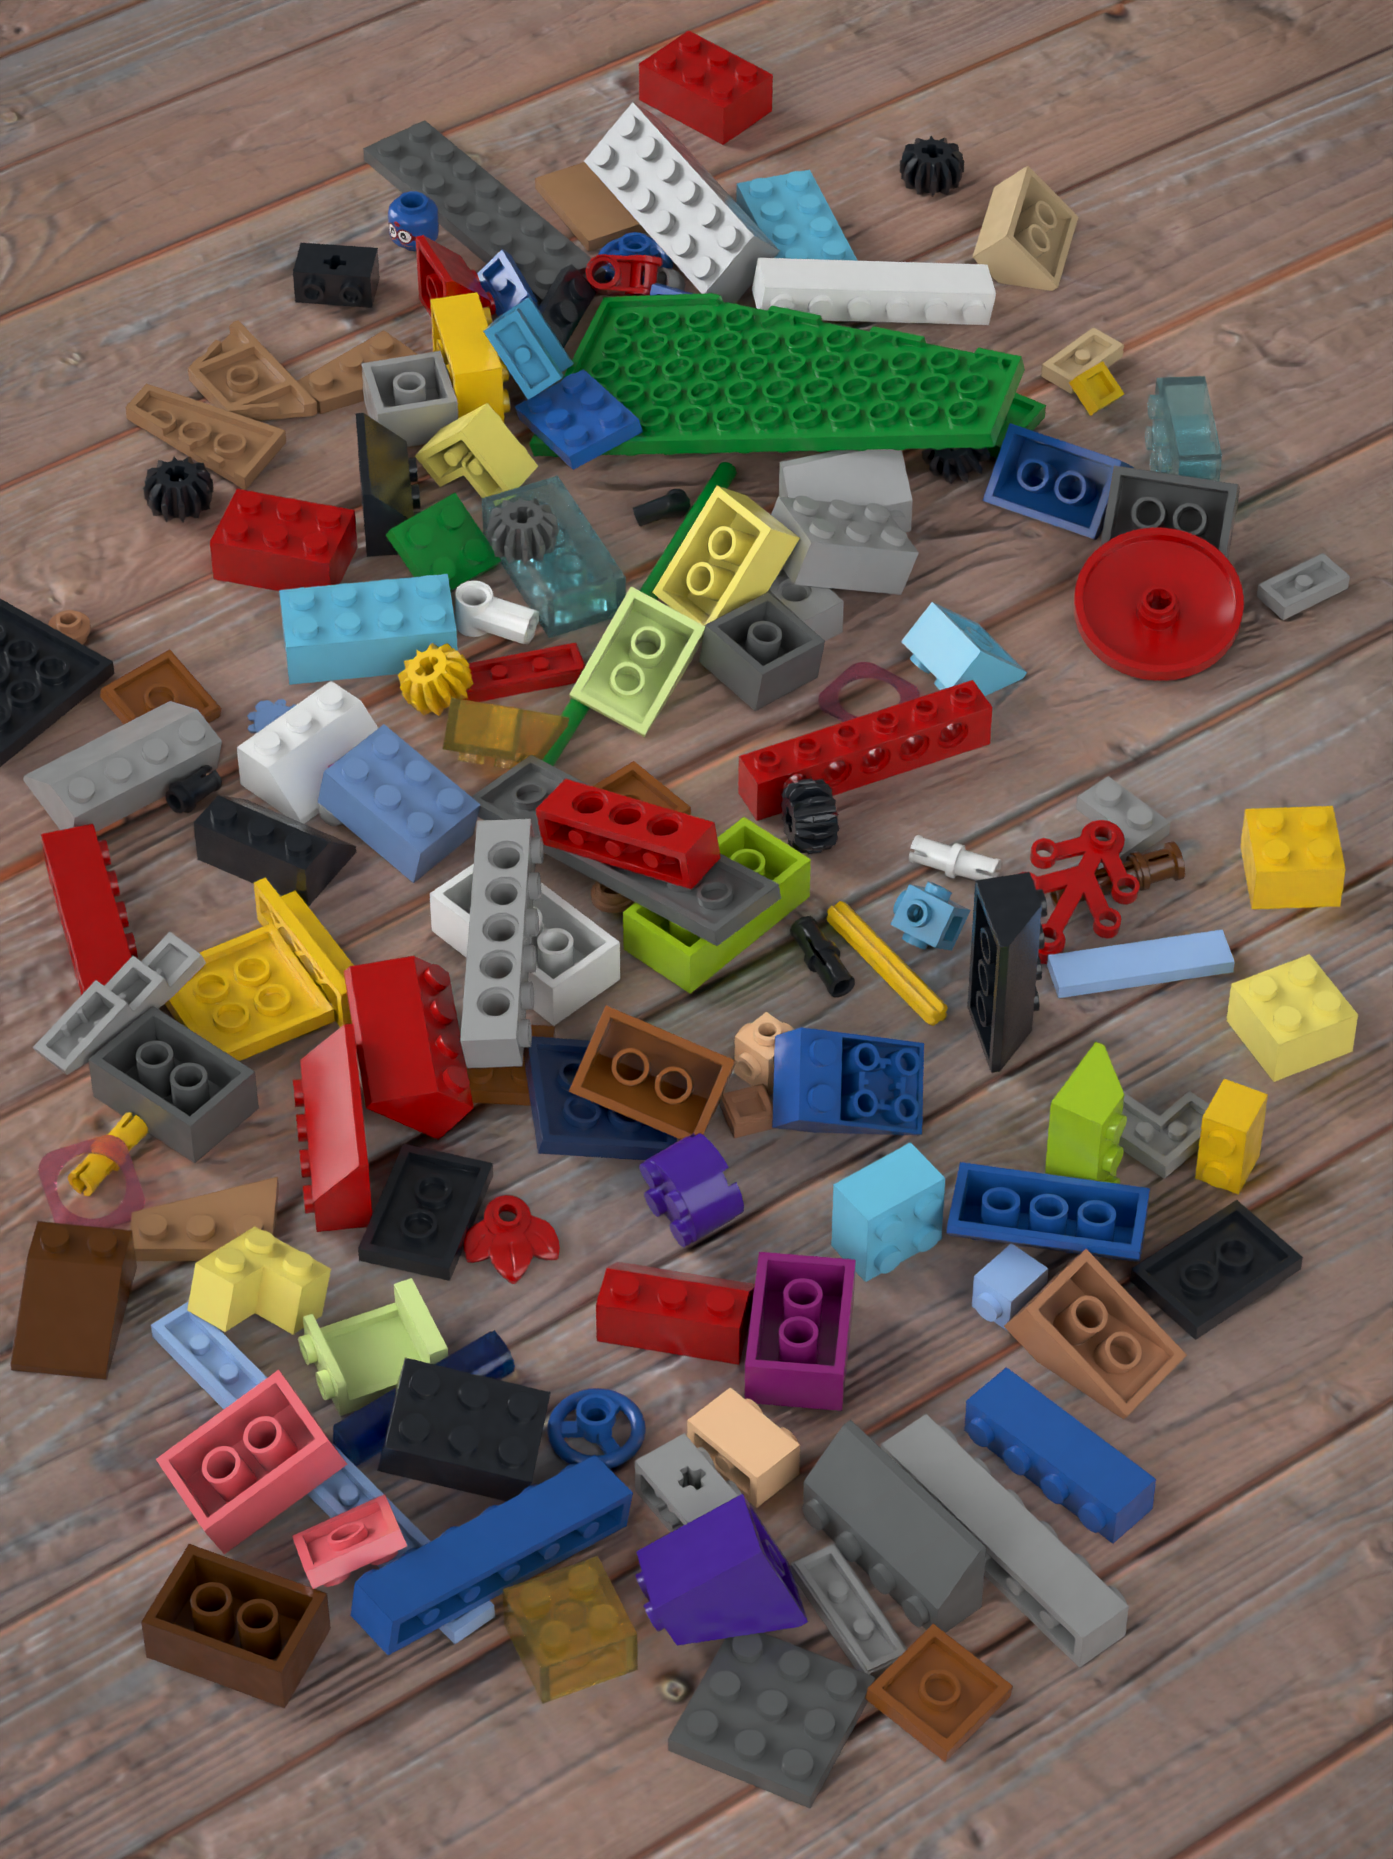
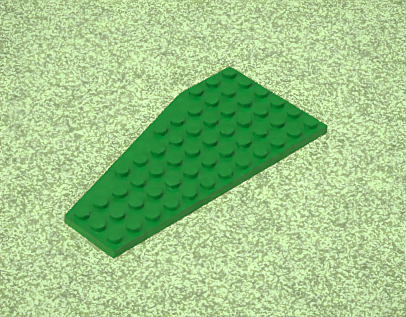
M706 293L603 297L572 359L574 364L567 368L562 380L566 376L584 369L639 419L643 430L642 433L602 455L635 456L638 454L673 455L732 452L746 454L751 452L786 453L789 451L826 452L830 450L865 451L878 449L899 451L927 448L935 450L945 448L981 449L995 446L1025 368L1022 356L983 348H978L972 353L928 344L925 341V337L875 326L869 331L823 322L821 315L777 306H771L768 310L723 302L721 295ZM535 434L533 435L529 444L534 457H559Z

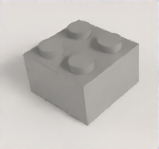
M441 351L362 363L364 402L369 417L407 441V447L426 444L440 428L458 419V402Z

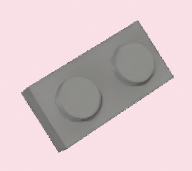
M1322 553L1258 584L1257 597L1282 620H1285L1348 589L1350 576Z

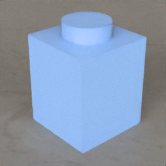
M1011 1243L974 1276L972 1307L985 1320L995 1322L1008 1331L1004 1325L1047 1284L1048 1268Z

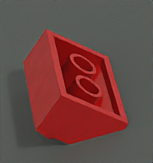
M616 1262L606 1268L596 1302L597 1342L739 1365L751 1320L755 1284Z

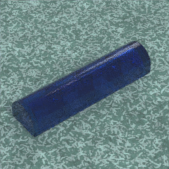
M495 1330L486 1333L435 1364L497 1380H502L515 1371L511 1352ZM396 1388L334 1424L333 1444L356 1467L381 1453Z

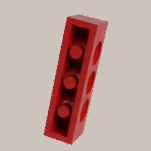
M566 778L535 809L543 845L691 890L721 858L715 822Z

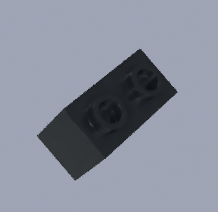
M301 242L293 269L295 303L372 308L380 279L378 248Z

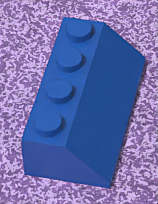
M960 1162L946 1233L954 1237L1004 1244L1012 1243L1022 1247L1080 1254L1087 1249L1093 1256L1140 1262L1150 1188Z

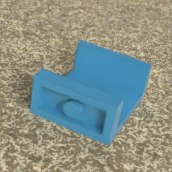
M528 297L497 317L483 331L528 400L562 379L563 374L561 372L574 364L531 297Z

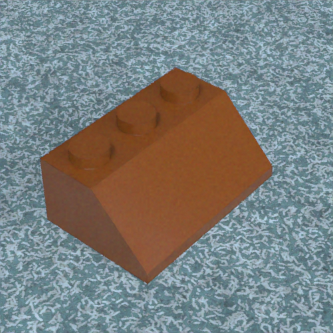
M605 1005L569 1092L676 1138L683 1139L695 1133V1136L699 1133L705 1134L737 1061Z

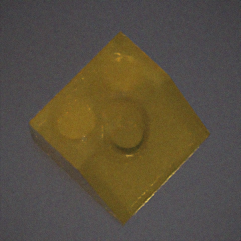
M451 698L443 750L459 752L458 761L484 765L485 756L495 758L494 767L511 769L530 755L542 760L567 728L569 717Z

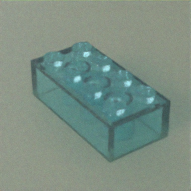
M558 476L482 498L483 534L486 539L487 526H489V517L491 516L492 509L501 507L503 500L516 502L519 496L523 501L537 498L540 505H550L553 515L556 516L559 535H557L554 553L544 554L542 562L531 559L528 560L525 566L521 560L508 564L506 557H499L501 559L500 563L529 608L539 611V623L549 638L613 619L626 596V577Z

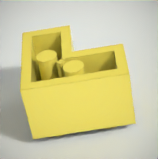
M488 403L440 428L415 455L439 487L464 475L488 506L514 494L538 467L528 454L526 448L519 443L503 423L501 417L495 413Z
M254 1226L195 1263L187 1311L224 1332L255 1313L294 1335L304 1328V1316L313 1314L315 1319L322 1316L331 1268L316 1261L309 1254L298 1251L280 1241L271 1233Z

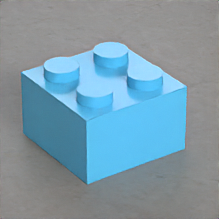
M910 1142L833 1184L831 1246L843 1259L856 1260L855 1272L865 1282L881 1273L891 1272L901 1262L919 1252L930 1250L938 1241L942 1240L945 1177Z

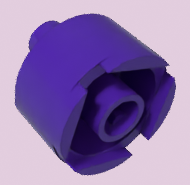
M695 1133L686 1136L639 1165L640 1172L650 1187L649 1190L644 1192L647 1205L655 1216L659 1217L665 1214L671 1221L669 1224L670 1230L678 1244L683 1248L725 1225L744 1212V1202L737 1182L728 1186L723 1171L729 1168L727 1163L710 1140L700 1133L696 1136Z

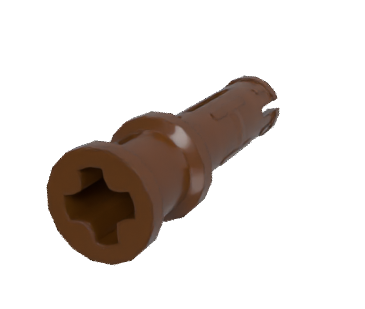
M1174 841L1165 843L1162 849L1141 854L1139 851L1130 853L1126 857V861L1122 862L1127 874L1133 875L1139 881L1140 891L1149 889L1152 883L1169 878L1178 881L1185 877L1183 856ZM1105 868L1097 869L1095 876L1103 894H1111L1113 884ZM1120 886L1118 888L1119 890L1128 889L1129 887ZM1065 889L1050 892V897L1055 907ZM1082 896L1080 902L1085 901L1084 896Z

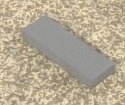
M835 1543L791 1563L794 1580L856 1670L874 1676L876 1680L907 1650Z

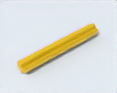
M839 901L834 906L831 905L828 908L827 922L928 1025L935 1026L939 1021L946 1019L947 1005L846 902Z

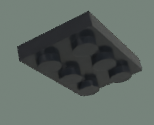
M403 1143L358 1247L359 1261L450 1281L463 1251L466 1234L475 1222L493 1178V1163Z
M1235 1200L1131 1269L1130 1282L1196 1340L1301 1270L1303 1257L1243 1204Z

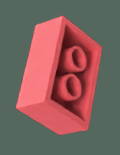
M277 1370L156 1458V1461L204 1532L224 1555L348 1465L280 1370Z

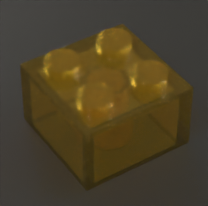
M598 1556L503 1589L504 1625L542 1704L638 1670L637 1632Z

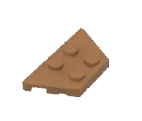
M239 320L234 321L229 326L230 334L222 342L215 340L207 348L206 354L198 357L188 367L189 381L215 407L257 421L309 417L317 414V402Z

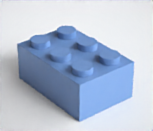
M385 724L324 771L318 797L320 805L331 812L333 816L413 883L473 835L480 804Z

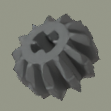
M519 496L516 502L503 500L501 507L492 509L491 516L489 517V526H487V539L494 550L495 557H506L508 564L521 560L526 566L528 560L534 559L542 562L544 554L554 553L557 535H559V527L550 505H540L537 498L523 501Z

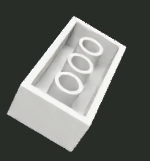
M474 864L430 893L432 931L466 958ZM541 883V899L533 900V908L538 910L539 933L538 936H531L530 944L535 945L537 967L536 972L528 974V982H532L534 988L533 1010L555 1026L620 980V942Z

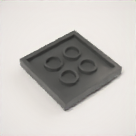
M766 1633L725 1638L668 1738V1751L811 1808L868 1703L865 1699L867 1688L875 1681L876 1677Z

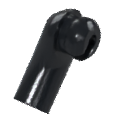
M676 488L670 490L662 497L633 507V512L638 525L641 527L660 519L681 518L689 511L691 502L684 490Z

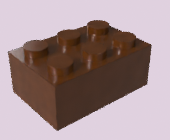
M188 1544L141 1621L146 1658L282 1708L287 1706L331 1629L327 1593L192 1544Z

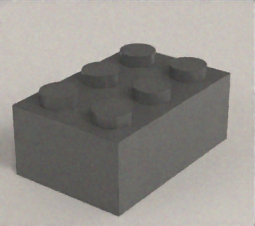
M1114 465L1101 545L1120 534L1137 529L1152 527L1171 528L1191 533L1206 540L1228 559L1240 486L1234 483Z
M154 1006L88 1059L93 1096L122 1116L128 1112L132 1113L133 1117L135 1115L139 1116L146 1123L148 1133L193 1163L201 1159L259 1109L255 1071Z

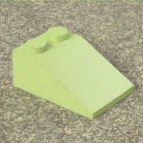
M630 587L570 692L569 697L645 737L701 645L705 626L641 591Z

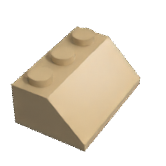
M1026 166L994 187L973 258L977 264L988 265L990 275L998 283L1053 291L1059 286L1078 216L1029 166Z

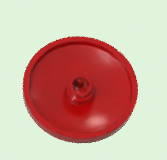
M1152 527L1137 529L1120 534L1101 545L1083 565L1078 575L1074 593L1075 622L1082 639L1094 655L1111 668L1123 674L1153 681L1186 678L1204 671L1215 664L1233 645L1240 630L1244 609V595L1239 576L1225 555L1206 540L1191 533L1171 528Z

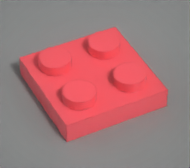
M385 1494L292 1536L312 1589L321 1585L330 1587L340 1584L350 1577L352 1571L368 1564L380 1565L386 1563L398 1554V1550L407 1547V1543Z

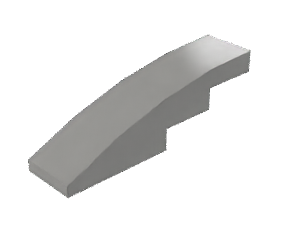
M169 931L142 961L132 956L105 986L95 980L33 1046L34 1050L66 1075L86 1064L90 1057L152 1006L157 1009L163 1006L206 964V961L199 952Z

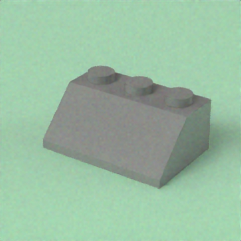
M835 450L780 462L779 497L796 498L797 496H806L816 501L832 502V500L837 499L849 504L867 506L870 503L879 504L890 511V515L904 532L911 531L912 496L902 450Z

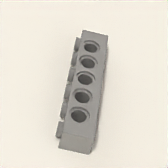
M531 819L477 821L460 1038L467 1068L523 1066L524 1047H531L532 1029L530 1019H526V1010H533L534 988L533 983L528 982V974L536 972L537 958L535 945L530 944L531 936H538L539 933L538 910L533 908V900L541 899L540 873L535 872L536 864H542L544 858L543 840L541 836H534Z

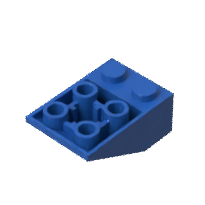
M803 1027L776 1035L772 1128L812 1133L922 1135L924 1043Z

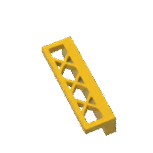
M266 877L254 882L256 912L259 923L262 926L273 923L333 1007L335 1021L339 1027L344 1024H352L344 971L349 966H354L296 890L280 897Z

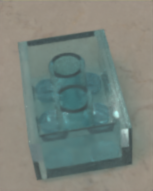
M1205 376L1156 378L1155 395L1148 396L1149 419H1152V426L1145 427L1146 450H1153L1150 455V471L1219 481L1222 454Z

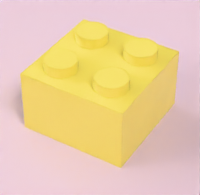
M1310 954L1231 984L1227 1022L1273 1082L1353 1052L1358 1014Z

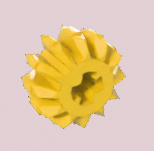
M431 643L424 652L416 649L417 656L413 659L405 660V670L398 674L403 697L408 704H411L413 708L420 711L423 716L430 712L440 716L444 708L447 707L455 710V702L458 699L468 698L466 689L474 684L470 674L469 663L464 655H460L458 650L452 648L448 643L440 647Z

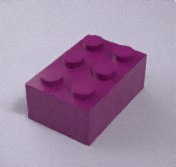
M759 1252L745 1360L744 1399H751L756 1404L842 1411L854 1304L855 1259Z

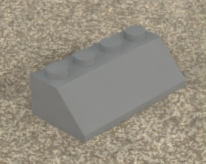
M169 701L24 775L23 781L60 830L93 823L95 832L164 797L172 782L185 780L200 770L202 766H212L210 772L218 768L222 740L198 709Z

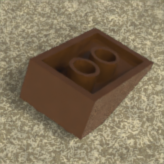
M37 1221L26 1260L10 1362L11 1370L107 1380L137 1269L132 1230Z

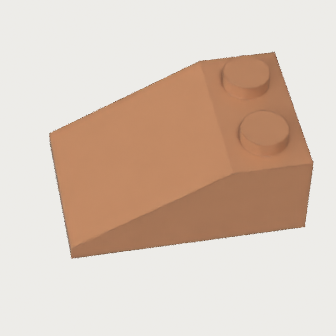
M1087 1249L1066 1264L1004 1325L1038 1363L1122 1419H1125L1187 1356Z

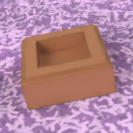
M764 1084L723 1093L719 1105L734 1138L774 1129L772 1128L773 1103Z

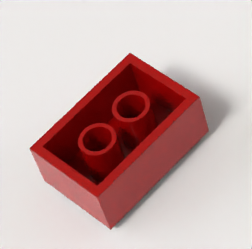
M688 30L639 63V100L724 145L772 112L773 74Z
M236 489L210 540L213 579L274 591L300 587L338 585L341 583L358 548L355 510Z

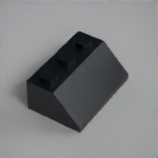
M355 413L367 557L399 555L386 534L390 529L421 512H413V509H421L419 484L411 485V482H418L416 457L408 458L407 441L365 413Z
M218 795L193 822L197 860L253 884L266 877L279 895L283 896L296 890L308 907L357 852L356 846L247 799Z

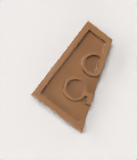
M383 330L297 382L317 402V412L323 414L364 401L362 363L417 355V353Z

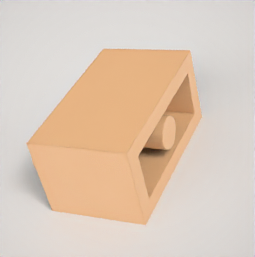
M731 1387L687 1420V1437L697 1448L703 1447L709 1453L717 1472L725 1481H733L741 1494L743 1493L746 1499L756 1508L799 1475L800 1444L793 1433L784 1427L779 1428L763 1414L761 1408L753 1400L744 1399Z

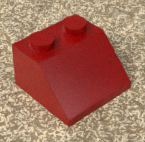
M424 235L416 237L419 300L430 317V299L478 292L482 308L489 307L492 318V315L496 313L495 302L491 293L485 292L481 287L477 272L474 269L470 270L463 258L457 253Z

